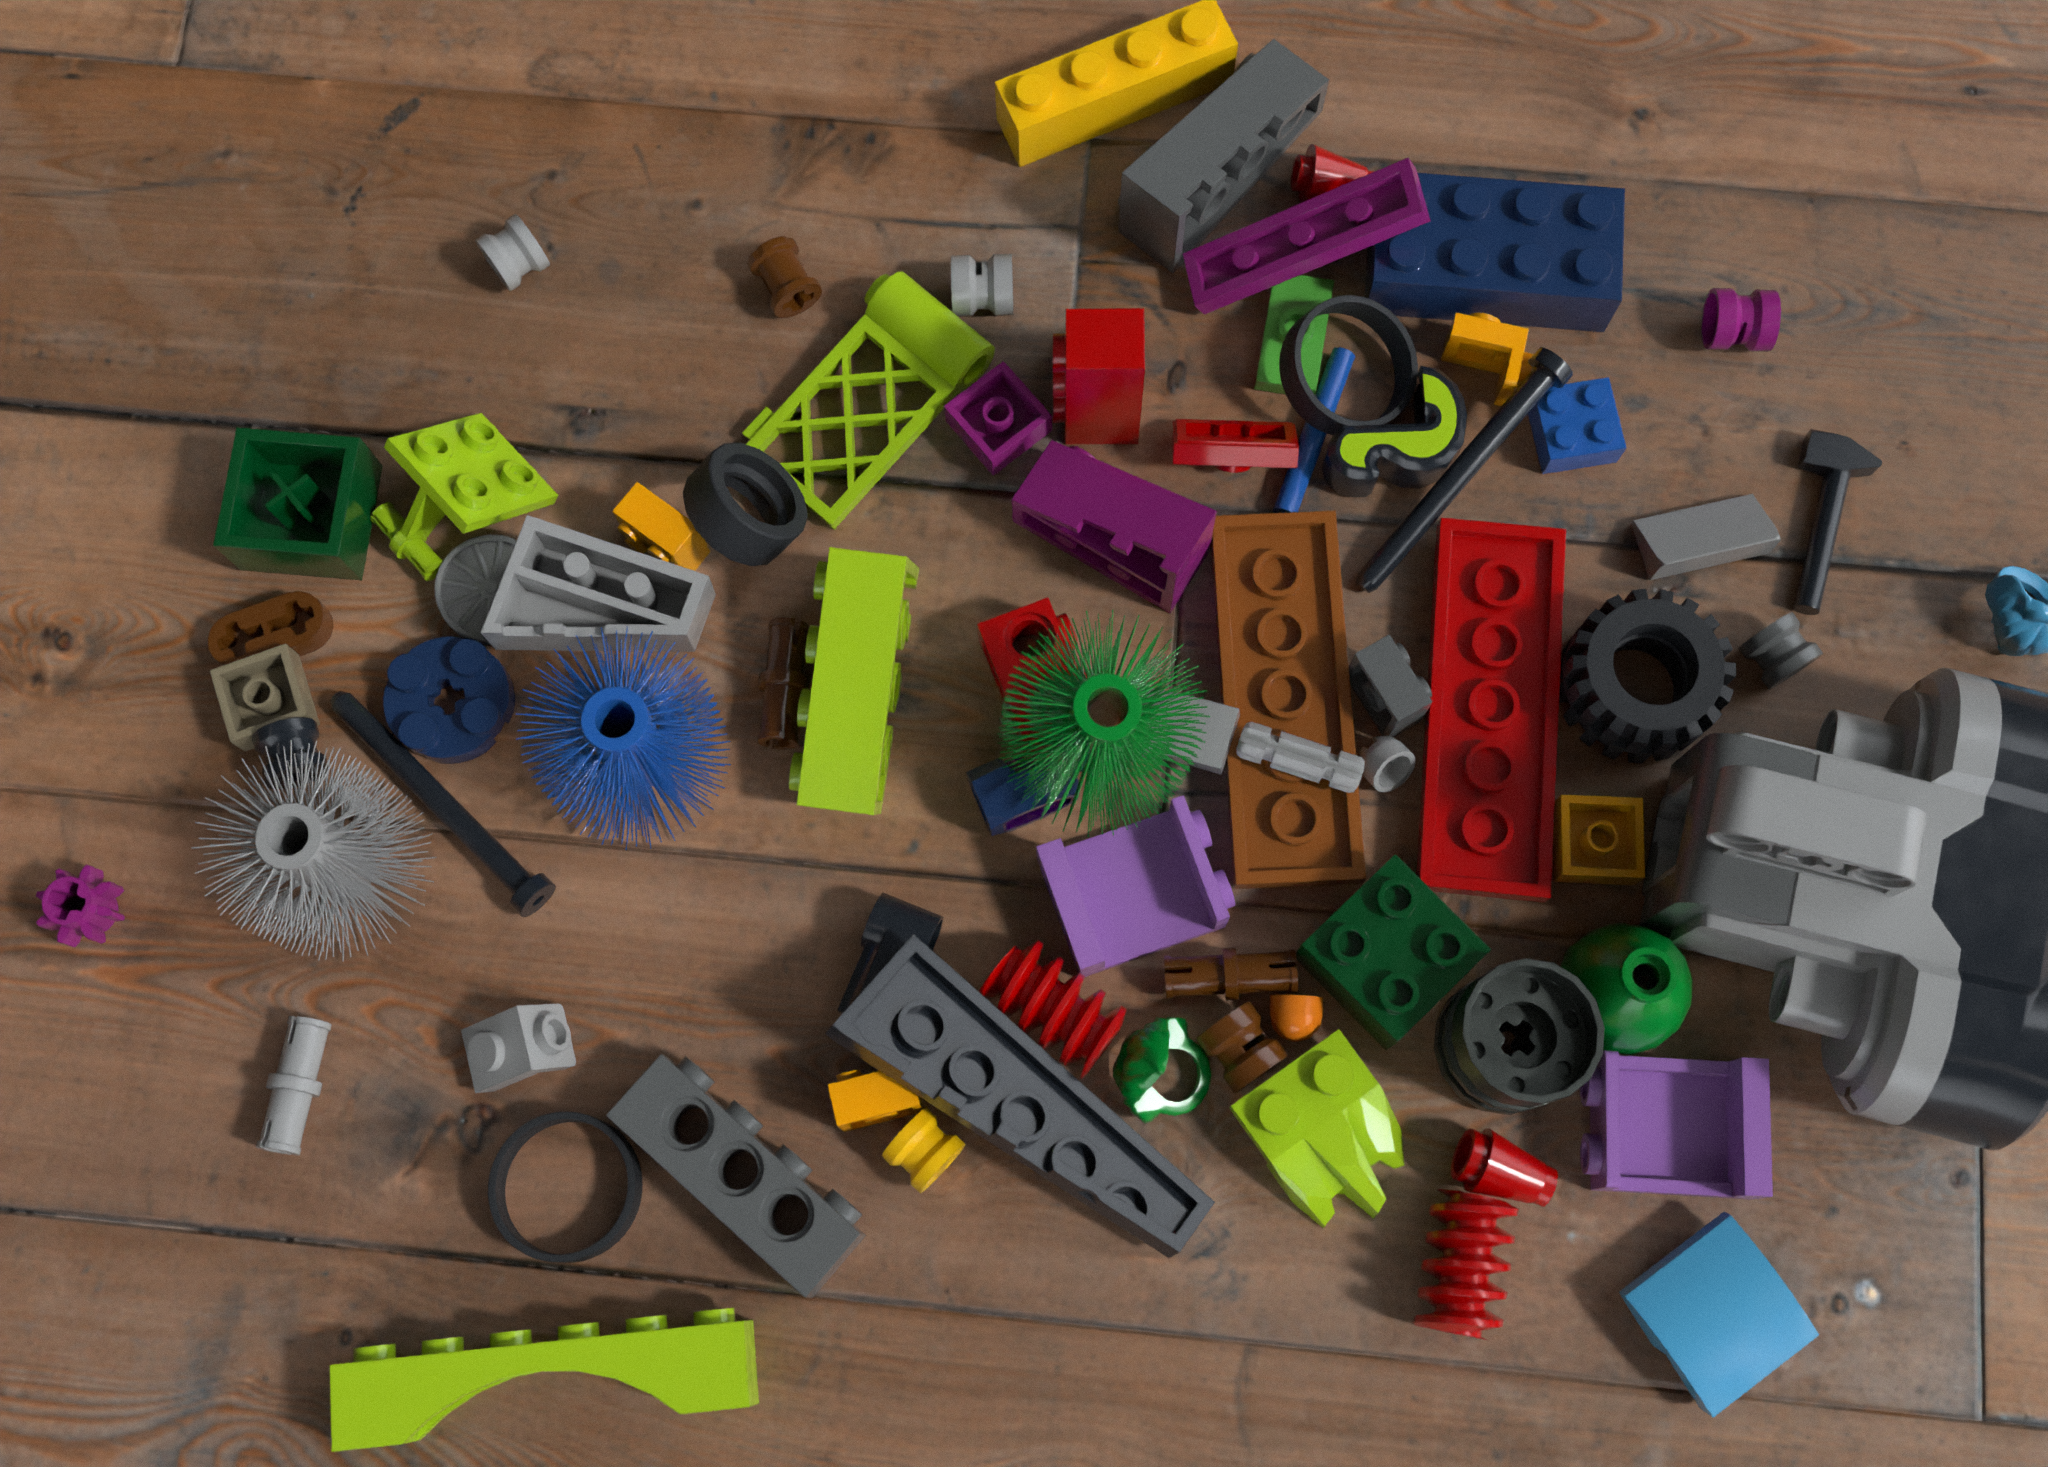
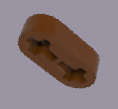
M302 591L288 592L229 613L218 619L210 629L207 638L208 649L212 657L222 665L285 643L297 652L299 656H303L323 647L330 639L334 628L333 617L328 608L310 593ZM304 610L313 618L305 622L306 632L297 634L290 626L297 623L296 613ZM243 631L252 640L245 643L246 653L239 656L229 648L237 644L238 639L236 635Z

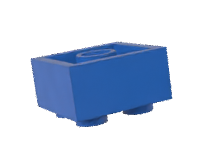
M1609 377L1565 384L1562 388L1551 386L1528 413L1542 474L1617 463L1627 448Z

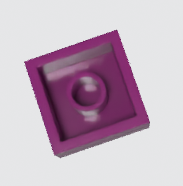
M1004 361L944 405L945 421L993 476L1052 431V415Z

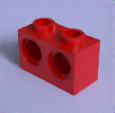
M1048 597L977 624L979 643L1003 703L1019 708L1033 709L1020 702L1004 701L1007 699L1003 698L1010 695L1020 701L1032 702L1022 695L1005 692L1006 689H1013V687L1023 694L1035 696L1024 688L1009 684L1008 682L1017 681L1026 688L1040 692L1031 684L1009 676L1012 673L1018 674L1021 677L1024 675L1029 681L1040 684L1036 679L1014 668V666L1017 668L1019 666L1022 669L1024 667L1030 673L1032 671L1038 678L1046 681L1038 672L1019 659L1024 662L1026 660L1030 664L1033 663L1041 673L1054 681L1039 664L1029 657L1019 654L1013 646L1018 639L1027 635H1035L1042 638L1039 634L1040 632L1047 641L1046 636L1049 638L1058 651L1054 643L1056 640L1048 630L1050 629L1060 643L1056 635L1058 634L1069 655L1065 639L1059 629L1060 626L1071 647L1068 633L1061 621L1062 618L1074 641L1069 627L1071 626L1077 642L1074 629L1067 614L1063 613L1056 616ZM1056 642V644H1057V646H1058V648H1059L1061 654L1063 655L1065 661L1067 662L1064 652L1062 651V649L1060 648V646H1059L1058 643ZM1047 643L1048 649L1050 650V652L1053 654V656H1054L1055 659L1057 660V658H1056V656H1055V654H1054L1052 648H1051V647L1049 646V644ZM1044 651L1045 655L1054 666L1049 654L1046 651ZM1039 655L1035 656L1042 663L1040 660L1042 658ZM1057 655L1062 667L1070 675L1068 669L1066 668L1060 657ZM1043 660V662H1044L1045 665L1048 667V669H1050V670H1052L1053 672H1055V671L1051 668V666H1050L1045 660ZM1006 708V711L1018 715H1034L1022 710ZM1009 717L1010 720L1019 722L1030 721L1022 717ZM1023 724V725L1013 726V728H1032V727H1034V726H1029V725H1024V724ZM1020 731V732H1015V733H1016V735H1028V734H1033V733H1038V732H1037V731ZM1028 737V738H1025V739H1022V740H1018V741H1028V740H1034V739H1038V738ZM1037 742V743H1034V744H1032V745H1030V746L1037 745V744H1040V743H1043V742Z

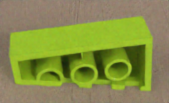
M829 547L828 562L819 561L817 564L813 593L814 599L823 600L820 625H810L805 650L806 663L814 664L811 689H802L797 711L798 727H806L803 753L795 752L793 754L789 773V789L798 791L796 804L798 806L867 815L881 814L893 741V726L887 725L888 712L895 713L902 683L901 663L895 662L896 650H903L905 641L908 642L912 619L911 614H909V600L903 599L904 587L916 589L919 567L907 556Z

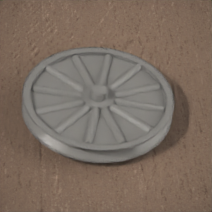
M483 535L471 538L454 548L440 565L435 580L436 603L446 623L461 637L474 639L483 645H491L481 634V630L511 557L516 539L503 535Z

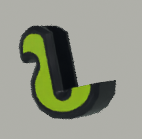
M1420 366L1413 393L1415 424L1341 426L1329 442L1327 454L1322 465L1323 477L1330 488L1340 495L1347 497H1366L1372 494L1378 476L1400 488L1420 489L1437 482L1456 460L1464 444L1467 413L1464 398L1458 386L1441 370Z

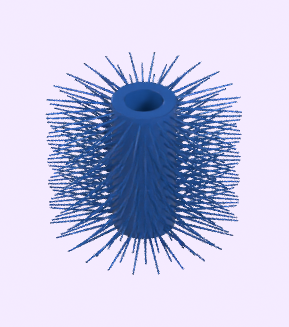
M628 626L626 628L623 658L622 639H620V662H618L616 630V655L614 654L616 672L610 645L614 671L613 678L607 636L605 638L609 666L601 627L605 661H603L601 652L599 654L597 644H594L592 635L590 636L604 684L576 635L600 691L596 689L569 647V651L591 689L554 648V651L560 656L559 659L565 665L564 668L569 672V676L574 682L569 681L549 662L547 663L564 679L553 670L552 672L564 683L558 678L557 680L552 678L539 668H535L560 684L562 688L541 675L542 678L566 693L568 697L551 686L549 687L560 695L533 682L531 683L552 693L562 701L538 690L536 691L543 695L525 689L522 690L558 702L569 710L543 698L542 700L548 703L528 697V699L567 713L559 712L548 706L547 708L551 710L535 705L533 707L521 705L522 707L554 714L516 713V715L537 716L565 724L549 723L544 721L545 723L521 721V723L543 724L553 727L518 730L546 733L516 738V740L531 738L552 739L550 741L521 746H545L521 754V756L525 754H539L522 763L546 761L528 771L543 769L531 778L544 776L536 785L550 783L541 791L542 793L555 788L547 796V799L558 796L552 803V806L566 799L557 812L573 801L562 819L579 806L575 815L567 824L587 806L581 820L576 825L577 827L596 803L593 813L581 833L589 826L591 820H594L595 815L601 809L588 838L594 832L596 825L599 826L604 812L603 818L605 819L597 839L601 830L602 833L604 832L609 814V826L601 845H603L606 835L608 839L613 821L612 831H614L612 846L617 825V838L619 835L623 807L621 844L623 843L627 812L625 848L627 850L630 820L633 841V819L637 847V825L638 830H640L637 815L638 806L642 836L644 834L640 807L646 843L648 841L645 820L650 849H652L648 821L649 823L651 822L656 835H659L661 843L662 841L649 796L674 841H676L652 786H654L683 832H685L661 789L695 826L680 796L703 815L689 797L696 803L698 802L695 799L712 810L714 809L694 796L693 793L709 802L693 791L688 785L705 796L707 795L693 785L714 795L717 794L701 787L688 777L713 789L716 788L706 783L726 788L711 783L713 781L703 776L721 782L722 780L708 776V773L700 769L718 775L719 773L716 772L726 774L728 772L708 769L701 764L716 767L714 765L725 767V765L731 764L711 763L688 756L704 757L713 760L712 758H728L694 752L710 753V751L730 750L703 748L730 741L713 742L701 740L727 735V733L705 734L726 726H711L723 720V718L706 719L719 713L720 710L707 712L717 704V702L708 703L714 694L702 697L711 687L696 693L708 680L707 678L694 684L703 672L687 681L694 670L698 668L696 667L678 681L694 658L675 672L685 658L684 656L665 675L673 659L678 654L677 652L657 678L665 658L676 642L673 643L654 668L657 657L667 641L665 640L645 674L657 640L655 641L652 650H649L645 667L643 661L642 673L637 683L642 659L653 631L648 641H645L641 658L639 652L638 665L634 672L643 634L641 632L637 651L635 644L630 673L632 635L626 669ZM624 658H625V675H624V670H623V667H624ZM618 663H619V670H620V679H619V673H618ZM628 669H629V680H628V684H627ZM681 669H683V670L669 683L670 679H671L676 673H678ZM656 670V672H655L653 678L651 679V681H650V683H649V679H650L651 675H652V674L654 673V671ZM672 671L668 678L665 681H663L664 678ZM685 678V680L677 688L673 689L679 682H681ZM675 680L672 686L668 690H666L670 686V684ZM692 681V682L689 683L686 687H684L682 690H680V689L682 688V686H684V685L687 684L688 682ZM692 690H694L692 693H690L687 697H685V698L683 699V697H684L686 694H688L689 692H691ZM684 691L679 697L674 699L678 694ZM562 718L571 719V720H573V721H575V722L567 721V720H564V719H562ZM691 729H698L696 731L685 732ZM552 733L560 734V735H554V736H540V735H546V734H552ZM555 741H561V742L553 743V744H544V743H550V742H555ZM686 742H703V743H686ZM699 744H707V745H702V746H693V745H699ZM548 747H554L552 749L539 751ZM568 748V749H565V750H562V751H553V750ZM546 753H552V754H549V755H546V756L537 758V757H539V756H541V755H544V754H546ZM561 754V755H559V756L546 758V757H549V756H552V755ZM552 760H558V761H556V762H553V763H550V764L541 766V765L546 764V763H548V762H550V761H552ZM690 763H696V764H698V765H700V766H702V767H699V766H696V765H693V764H690ZM568 764L567 766H565V767H563V768H561V769L556 770L557 768H559V767H561V766H563V765ZM686 766L692 767V768H694V769H696V770H699V771H701V772H703V773H705V774H702V773L693 771V770L689 769V768L686 767ZM685 770H687V771H689V772H691V773H693V774H695V775H697V776H699V777H701V778H704V779H706V780H708V781H705V780H702V779H700V778L694 777V776H692L691 774H689L688 772H686ZM625 796H626L625 813H624V799H625ZM615 797H616V802H615V806H614V810H613V815H612V819H611V821H610L611 807H612V804H613L614 799H615ZM633 800H634V807H635V816H634V809H633ZM609 803L607 814L605 816L606 807ZM617 809H618V810H619V814H618V818H617V822H616V826H615V830H614L616 811H617Z

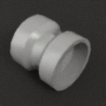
M993 254L988 261L976 262L970 255H951L952 311L958 317L972 316L977 309L990 310L995 316L1014 315L1012 254Z

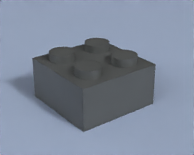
M1390 635L1355 653L1349 665V675L1352 689L1382 736L1395 737L1420 723L1432 704L1430 698L1432 697V692L1425 679L1421 676L1416 677L1409 666L1410 657L1406 649L1399 642L1395 644Z

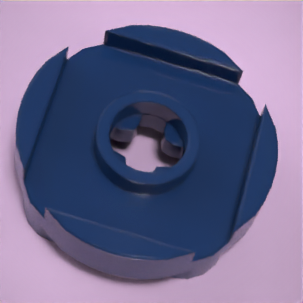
M440 637L428 640L412 648L408 653L397 656L390 663L387 670L388 682L384 690L383 706L385 717L392 733L411 751L434 762L457 764L483 755L497 742L494 738L501 732L505 722L509 724L514 713L515 692L509 673L497 658L479 641L474 639ZM448 686H452L455 691L465 692V699L455 702V712L450 715H446L440 706H434L435 698L441 695V690Z

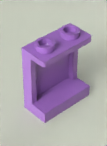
M1603 1051V1055L1591 1079L1580 1087L1581 1103L1583 1106L1590 1107V1134L1584 1133L1582 1136L1580 1162L1583 1174H1590L1591 1190L1748 1200L1773 1197L1769 1059L1741 1057L1729 1062L1619 1055L1618 1051Z

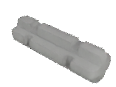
M1247 722L1243 727L1237 745V755L1240 758L1261 764L1262 759L1271 762V768L1317 783L1323 778L1330 781L1329 787L1347 793L1354 792L1359 786L1365 764L1362 757L1340 751V754L1335 755L1330 753L1331 747L1282 731L1280 736L1271 734L1272 728L1255 722Z

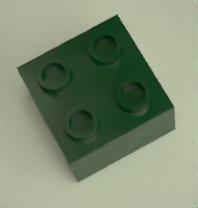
M236 427L213 546L242 571L362 581L373 523L370 517L374 516L372 513L376 506L383 465L360 437Z
M1395 854L1301 944L1296 952V958L1327 992L1385 1050H1388L1411 1030L1492 949Z

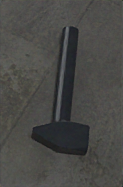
M1813 429L1804 438L1798 462V468L1823 477L1793 607L1796 612L1805 615H1817L1820 612L1850 478L1871 476L1882 465L1881 459L1850 437Z

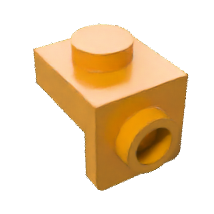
M1456 313L1445 338L1441 361L1499 373L1494 405L1502 406L1514 392L1515 388L1523 382L1532 370V366L1528 361L1533 354L1524 352L1529 329L1501 323L1498 318L1486 313H1471L1468 315Z

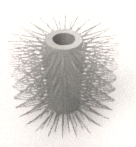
M290 740V766L286 760L285 747L283 746L287 780L276 753L287 793L286 796L273 769L267 747L265 746L276 789L260 755L258 756L265 770L264 775L271 784L275 795L269 790L254 765L253 768L267 791L257 782L243 758L241 759L257 786L249 777L248 779L267 802L261 798L238 770L236 771L259 797L257 798L258 800L245 789L244 791L241 790L235 783L231 784L221 776L263 815L218 790L262 819L261 821H257L205 797V799L216 803L253 826L209 813L205 814L230 821L226 822L217 819L237 827L201 822L195 823L244 831L237 833L207 828L208 830L255 838H240L220 834L219 836L230 838H198L230 840V842L234 843L210 844L208 846L192 847L191 849L216 846H241V848H246L203 854L242 852L198 863L199 865L212 861L226 860L195 872V874L207 869L214 870L228 866H238L206 878L208 880L219 875L225 876L204 888L233 875L225 882L218 884L219 886L204 895V897L229 881L238 882L216 894L244 881L239 886L230 889L229 893L216 901L218 902L241 887L217 908L219 909L227 901L235 897L220 916L227 908L252 893L229 913L230 915L243 903L247 902L232 921L240 912L245 910L236 923L237 926L240 920L247 915L240 928L242 929L253 916L258 914L247 931L258 921L252 934L262 924L258 936L266 928L263 938L265 939L267 934L273 929L269 939L271 941L278 931L274 944L283 935L280 946H282V943L289 935L285 949L295 934L291 951L301 930L299 946L295 952L299 951L306 937L301 956L304 950H306L312 933L309 956L311 947H313L315 932L318 931L316 955L318 939L321 943L320 924L322 917V946L318 961L320 960L321 952H324L326 934L328 938L325 960L327 959L328 944H330L331 948V922L333 957L334 931L337 941H339L341 952L337 918L342 926V961H344V936L351 957L347 923L352 931L357 951H359L348 909L360 932L367 956L366 942L363 938L362 927L357 913L374 948L375 946L369 932L371 934L372 932L362 918L360 911L369 920L380 939H382L366 912L372 917L391 944L375 916L386 929L387 927L367 903L376 910L395 933L396 931L376 907L381 912V909H383L391 917L393 915L400 922L402 920L409 927L410 925L373 892L406 909L410 913H414L372 886L371 882L425 906L406 893L381 880L384 879L425 892L426 890L410 886H417L415 884L396 878L407 881L408 879L434 882L401 876L398 873L425 877L424 875L389 870L388 868L416 871L402 867H432L407 865L397 862H423V859L437 857L398 860V858L390 857L414 856L413 854L428 851L388 854L431 843L404 846L430 836L433 833L410 839L395 840L424 829L423 827L417 830L405 831L424 821L423 819L397 832L402 827L414 823L415 821L413 820L423 814V812L405 824L396 825L416 813L388 826L396 819L406 816L403 814L413 807L398 817H394L401 810L407 808L405 806L412 800L400 810L394 812L405 801L406 796L400 803L382 813L391 804L397 802V799L403 793L386 805L399 788L393 795L385 799L394 788V785L384 795L383 793L390 782L377 792L385 778L374 788L381 775L371 782L376 773L375 771L366 779L371 770L370 768L361 777L366 764L356 776L357 769L362 762L360 761L352 769L356 757L346 770L347 762L351 755L339 773L344 758L343 754L333 778L337 756L341 748H339L330 764V758L335 748L333 747L323 771L328 749L326 748L317 780L319 751L317 768L314 767L315 782L313 789V756L317 741L315 742L307 771L310 743L308 744L306 761L304 760V779L302 748L301 775L299 768H297L294 753L298 788L292 776V740ZM334 762L330 781L327 787L329 770ZM310 768H311V781H310V777H309ZM354 771L352 777L349 780V775ZM359 777L357 783L353 786L354 782ZM325 779V791L323 796V781ZM292 783L294 786L298 804L292 794ZM306 784H307V787H308V795H307V792H306V790H305ZM373 785V787H372V789L370 790V792L367 793V791L369 790V788ZM279 788H280L281 792L283 793V796H284L286 802L282 799V797H281V795H280ZM317 792H318L319 806H318L317 801H316V798H315ZM266 794L269 796V798L274 802V804H275L277 807H274V805L270 802V800L268 799V797L266 796ZM304 795H305L307 807L305 806V804H304V802H303ZM327 800H328L329 811H327V808H326V802H327ZM341 806V816L334 820L335 811ZM388 812H391L388 816H386V817H384V818L378 820L379 818H381L382 816H384V815L387 814ZM354 816V820L344 826L345 819ZM363 826L361 829L353 830L354 828ZM396 827V828H394V829H391V830H388V831L383 832L384 830H386V829H388V828ZM371 833L369 836H361L364 834ZM381 839V840L378 841V842H370V841H374V840ZM231 840H242L243 842H237V841H231ZM412 840V841L406 842V843H404V844H401V845H398V846H395V847H392V848H380V847H384V846H388V845H392V844H396V843H400V842ZM239 858H253V859H249V860H245V861H241V862H237V863H233V864H229V865H225V866L213 868V867H216V866H218V865H221V864L230 862V861L235 860V859H239ZM266 863L264 865L251 867L254 864ZM388 863H393V864H400V865H386V864H388ZM267 869H272V870L269 871V872L262 873L263 871H265V870H267ZM251 871V872H249V873H246V874H243V875H241V876H238V877L234 878L235 876H237V875L240 874L241 872ZM278 880V881H276V882H274V883H271V884H268V885H267V883H268L269 881ZM290 880V885L288 887L279 890V888L285 882ZM258 885L257 887H255V888L252 889L251 891H249V892H247V893H245V894H242V895H241L242 897L239 898L238 900H236L241 893H243V892H245V891H247V890L253 888L254 886ZM271 885H274V886H272V887H270V888L264 890V888H266V887H268V886H271ZM301 885L300 895L292 900V891ZM311 890V898L309 899L308 892ZM261 898H263V899L255 906V904L257 903V901L260 900ZM359 899L363 901V903L365 904L366 908H365L364 905L359 901ZM253 904V906H252V908L250 909V911H249L247 914H245V913L248 911V909L251 907V905ZM338 904L342 909V917L340 915ZM260 906L248 919L251 911L254 910L256 907ZM324 911H325V917H326V924H327V925H325V921H324ZM266 914L264 920L260 923L262 917ZM285 921V924H284L282 930L280 931L281 925H282L283 922ZM307 922V932L303 937V933Z

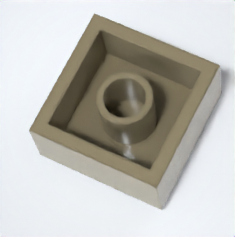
M286 643L210 670L230 742L244 752L254 749L252 735L267 724L288 718L306 717L314 719L317 722V726L320 725L300 656Z

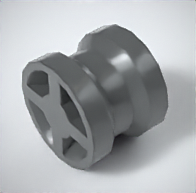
M1793 612L1776 620L1738 648L1746 659L1756 661L1763 670L1761 680L1769 690L1786 681L1823 655V652L1816 643L1807 642L1800 634V621Z

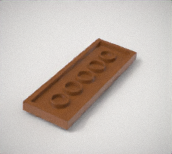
M1336 510L1216 516L1211 538L1221 703L1240 709V717L1225 762L1234 889L1363 884L1366 880L1359 786L1354 792L1347 793L1329 787V780L1321 778L1320 782L1317 783L1271 768L1270 761L1262 759L1261 764L1240 758L1237 755V745L1243 727L1247 722H1255L1272 728L1271 734L1280 736L1282 731L1331 747L1330 753L1335 755L1340 754V751L1356 755Z

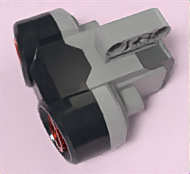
M1943 667L1917 681L1909 690L1902 692L1892 703L1883 721L1837 709L1831 710L1822 723L1815 750L1745 732H1737L1735 734L1711 733L1701 739L1671 765L1666 794L1662 797L1657 811L1642 886V895L1645 896L1639 925L1647 926L1666 936L1678 948L1774 972L1769 999V1018L1771 1022L1822 1035L1821 1055L1824 1069L1830 1076L1832 1087L1840 1102L1849 1113L1988 1150L2002 1149L2022 1139L2033 1130L2048 1112V693Z

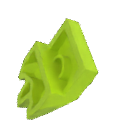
M1340 1029L1229 1107L1267 1161V1168L1292 1203L1322 1228L1325 1227L1335 1214L1332 1198L1337 1193L1346 1195L1374 1218L1387 1198L1371 1167L1377 1163L1393 1169L1405 1166L1402 1130L1386 1095Z

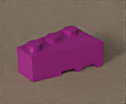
M1053 440L1050 441L1011 500L1014 523L1169 614L1209 553L1217 511L1097 460L1082 448L1072 445L1067 447Z

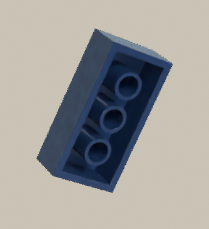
M1417 173L1431 221L1367 247L1364 297L1383 305L1395 316L1453 321L1456 313L1465 315L1486 313L1495 316L1501 323L1515 326L1605 332L1622 302L1625 188Z

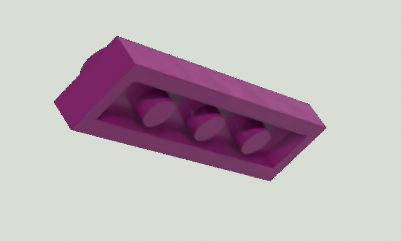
M1409 157L1183 253L1195 307L1205 315L1430 222L1416 167Z

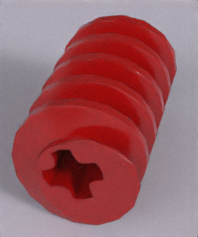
M1037 940L1023 950H1020L1015 945L996 965L979 992L987 1000L1001 992L997 1008L1007 1017L1022 1009L1018 1027L1024 1033H1030L1042 1025L1043 1029L1038 1045L1045 1051L1060 1042H1064L1059 1063L1066 1068L1084 1058L1085 1063L1080 1075L1082 1080L1119 1033L1127 1009L1121 1005L1104 1016L1100 1013L1106 994L1102 989L1085 999L1081 998L1079 994L1085 978L1083 974L1078 973L1062 983L1058 980L1064 963L1060 956L1041 966L1037 963L1043 947L1041 941Z
M1437 1189L1440 1193L1451 1198V1201L1431 1205L1429 1214L1447 1225V1229L1426 1233L1425 1241L1443 1252V1256L1424 1259L1421 1263V1269L1438 1279L1439 1284L1420 1287L1417 1290V1296L1435 1307V1312L1414 1316L1413 1324L1426 1329L1487 1340L1481 1336L1482 1331L1503 1327L1504 1320L1485 1309V1304L1487 1302L1507 1299V1291L1489 1281V1275L1511 1270V1264L1495 1255L1493 1247L1513 1244L1515 1241V1236L1496 1226L1497 1219L1518 1216L1519 1209L1505 1201L1488 1196Z

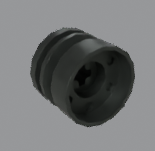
M1525 958L1498 965L1483 976L1468 983L1447 1000L1436 1021L1434 1052L1441 1075L1459 1098L1481 1111L1511 1115L1566 1098L1589 1081L1603 1055L1604 1024L1596 999L1577 976L1552 962ZM1507 1030L1515 1036L1511 1043V1048L1514 1052L1508 1055L1500 1048L1505 1041L1502 1033Z

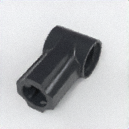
M883 892L877 899L866 923L861 939V946L864 949L837 1011L841 1014L844 1013L913 934L933 951L944 917Z

